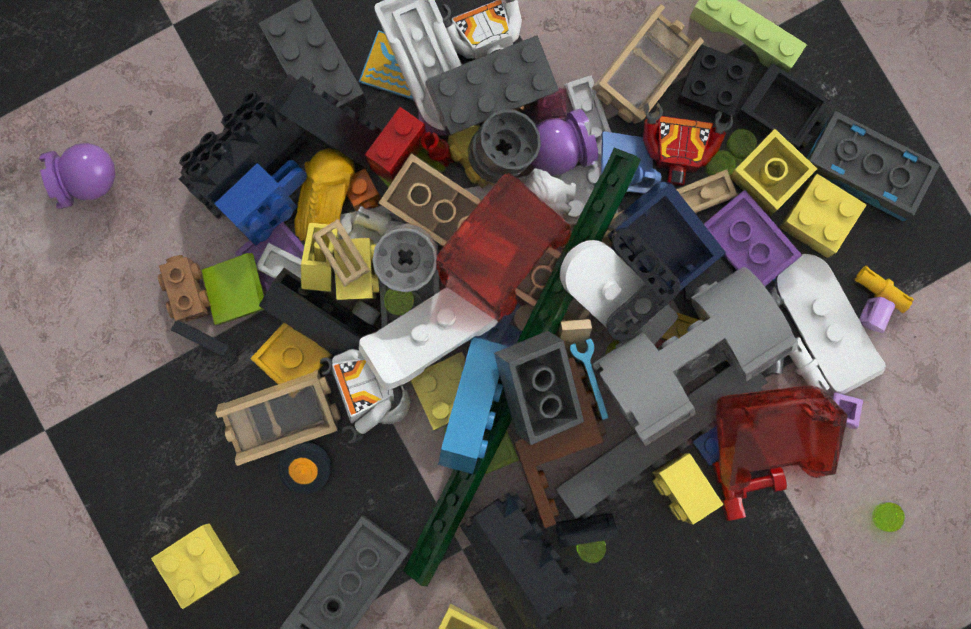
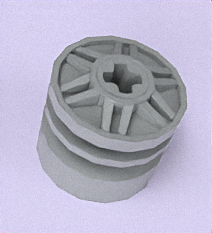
M406 223L395 225L383 233L375 246L372 261L374 271L383 284L392 290L409 292L418 290L429 282L435 273L438 255L436 244L430 234L419 226ZM402 249L406 252L410 249L413 252L411 255L413 261L409 262L407 259L403 262L400 261V250Z

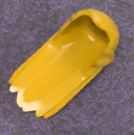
M328 148L321 150L313 156L311 161L305 162L307 178L301 186L297 214L294 221L295 235L299 237L300 241H306L309 223L329 225L337 219L340 221L347 191L350 189L351 179L355 175V165L352 159L337 149Z

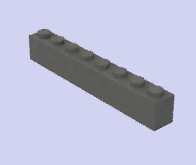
M729 364L687 394L689 401L695 408L696 414L646 447L637 436V432H633L554 489L575 518L581 516L585 519L598 510L595 505L605 499L609 502L622 492L619 489L627 482L633 485L645 477L643 473L645 469L651 465L657 468L669 460L667 456L669 452L675 448L679 452L693 442L691 440L693 435L699 431L703 435L716 426L714 421L722 415L728 418L740 409L738 403L746 398L752 401L764 392L761 387L768 382L761 373L746 382L743 376Z

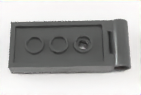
M361 516L280 629H354L410 552V549L366 516ZM330 601H336L339 609L336 611L332 610L329 607Z

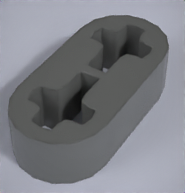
M358 299L351 310L353 314L372 326L376 324L381 316L380 311Z

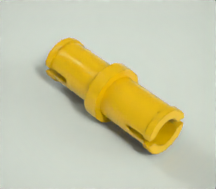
M864 266L855 278L856 282L873 292L875 297H883L893 302L895 308L901 313H905L914 301V298L895 287L892 280H885L869 269L868 266Z

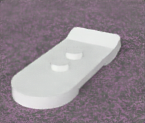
M384 0L375 5L376 17L384 31L422 119L430 127L444 131L425 82L428 78L462 64L443 23V18L435 0Z
M596 240L582 242L571 249L564 258L560 269V280L564 289L605 327L609 316L645 285L642 279L610 247ZM640 298L635 303V311L639 314H645L651 309V301L647 298ZM667 304L639 330L645 333L651 342L655 344L677 320L678 315ZM629 308L625 311L629 316L626 320L621 322L617 319L614 322L616 326L613 330L614 332L618 330L625 332L627 330L625 324L630 319L633 320L634 324L638 321L632 315Z
M802 254L798 260L776 277L775 288L780 298L784 299L783 307L790 314L813 358H816L818 362L817 367L827 384L830 385L831 391L844 395L883 374L886 365L872 344L829 265L815 255Z
M478 275L463 277L377 332L362 337L359 340V351L382 388L385 390L393 389L420 375L425 368L475 336H481L493 328L503 314V297L498 286L492 280Z

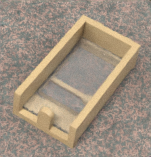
M662 4L650 12L646 20L592 87L597 92V98L607 105H613L619 110L618 115L628 123L633 122L636 124L643 121L646 117L643 106L648 103L650 112L704 42L701 37L692 41L681 32L685 28L682 22L675 20L671 23L661 14L665 9V6Z
M315 370L313 373L226 403L218 404L216 415L217 418H223L226 426V439L228 442L232 441L234 445L236 465L238 466L338 431L337 421L341 420V416L336 403L331 404L327 394L331 393L327 378H321L319 371Z

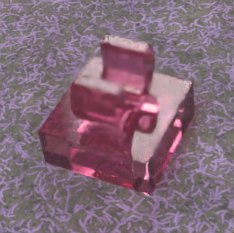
M558 88V92L537 100V119H566V88Z

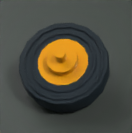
M304 442L287 448L282 453L278 462V475L281 482L289 490L299 494H310L318 491L326 484L331 473V461L327 453L319 445L311 442Z

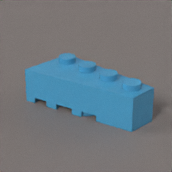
M476 337L471 339L441 447L438 465L473 474L477 458L484 459L488 441L482 440L485 429H492L496 414L490 411L492 401L499 402L503 387L502 384L497 383L500 374L494 353L507 348L506 345Z

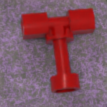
M732 459L713 463L716 481L721 483L725 500H722L726 521L746 517L742 499L747 498L746 492L771 487L773 492L787 489L785 474L781 467L768 469V476L744 481L741 475L736 476Z

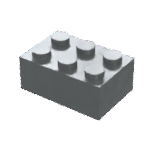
M546 331L494 353L515 432L527 443L533 445L584 422L564 340Z

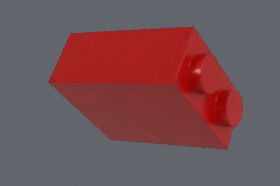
M400 107L365 154L371 170L391 184L410 154L417 156L423 148L421 138L426 133L425 124Z

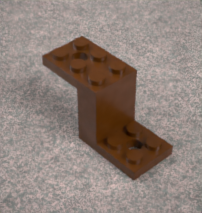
M574 357L568 360L584 422L533 445H530L524 439L513 442L544 528L555 525L554 517L559 516L554 499L552 497L547 499L544 489L549 487L543 470L537 471L536 466L603 443L602 436L607 435L602 419H596L592 408L596 407L591 390L586 391L582 381L586 379L583 366L581 362L575 363Z

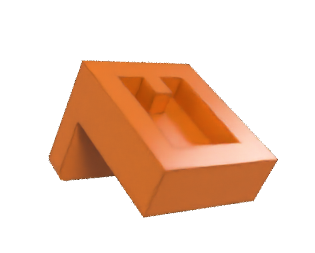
M366 169L355 173L351 179L350 189L347 191V196L355 211H359L361 206L365 209L377 207L381 197Z

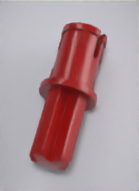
M427 132L422 136L421 145L427 150L428 156L432 160L438 161L444 167H448L449 163H454V160L451 158L449 144L445 140L440 139L435 132L433 134Z

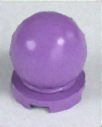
M577 109L567 113L566 121L559 118L546 119L536 125L540 133L541 147L537 158L531 163L535 169L547 171L551 176L570 171L576 166L578 161L583 167L596 164L595 160H598L595 135H588L584 123L589 122V119L583 110Z
M89 143L75 144L67 148L61 157L55 151L42 153L39 157L41 162L45 161L46 169L40 170L44 186L50 198H57L59 202L56 203L57 209L71 207L74 203V197L80 200L98 199L105 195L113 186L115 179L114 163L109 154L99 146Z

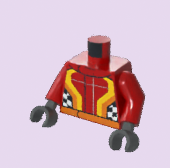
M648 103L643 106V111L648 118L644 121L643 143L650 158L656 161V167L669 169L667 183H672L674 186H684L686 172H696L700 167L706 166L720 149L726 134L725 131L729 130L733 125L732 115H730L727 123L721 124L719 122L722 112H718L715 115L716 127L713 128V123L662 116L663 109L659 103H657V110L654 113H648Z

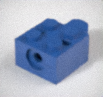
M289 160L274 175L270 176L257 163L215 205L257 246L260 242L267 240L271 236L272 231L281 222L288 220L292 216L297 206L289 196L306 181L307 173L302 168H299L295 161Z

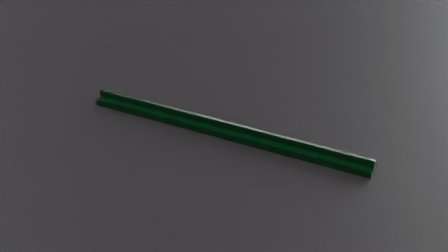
M617 148L613 149L603 173L600 175L517 343L546 331L555 335L573 299V296L564 289L560 280L562 262L569 251L576 245L589 240L602 241L641 161L637 156ZM501 377L498 379V384H502ZM503 387L499 402L492 401L490 411L496 413L492 429H485L482 440L488 441L484 459L477 458L473 474L453 469L416 543L417 546L403 570L421 586L428 587L512 421Z

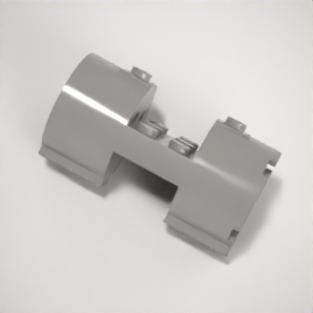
M746 267L740 268L718 283L717 281L711 285L706 283L697 288L691 300L692 306L700 320L690 325L687 329L688 333L680 338L674 336L665 341L661 346L663 349L660 351L657 350L646 334L639 330L630 338L619 340L616 349L592 364L600 380L602 379L607 392L631 428L636 430L637 436L645 447L696 414L695 408L689 401L683 387L715 366L727 360L747 382L797 350L798 341L794 337L779 306L760 280Z

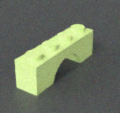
M699 0L690 15L692 20L711 32H723L744 42L757 54L760 63L769 68L773 63L787 73L807 45L738 0Z

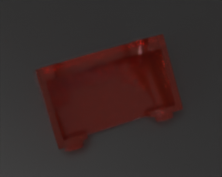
M506 173L498 180L439 252L436 259V267L441 282L444 286L499 322L504 315L508 316L517 305L515 289L549 247L557 249L560 246L562 248L567 244L571 237L570 224L518 178L510 173Z
M798 386L720 397L716 406V424L722 482L728 490H739L750 485L752 477L750 472L793 465H799L807 475L814 478L836 474L848 415L826 391L816 386Z

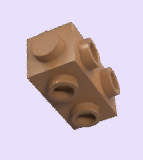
M177 255L166 259V264L159 265L161 274L158 275V281L161 289L167 292L169 301L166 302V308L170 318H175V321L185 323L209 315L207 307L211 305L208 300L207 291L201 289L199 280L203 279L198 263H194L188 257H183V255Z

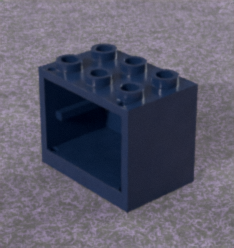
M659 181L614 218L608 227L610 233L607 236L611 242L613 234L620 228L628 227L638 233L678 278L680 291L726 254L725 250L672 183ZM623 234L619 237L621 240L619 248L626 246L633 253L628 256V259L632 260L635 253L644 249V247L641 245L637 250L631 243L633 236L626 237ZM642 256L638 260V268L642 272H648L654 266V259L651 256ZM661 267L658 273L649 278L648 281L651 282L655 278L661 284L659 292L663 290L670 292L672 290L670 284L673 281L671 279L667 282L659 275L660 272L664 271Z

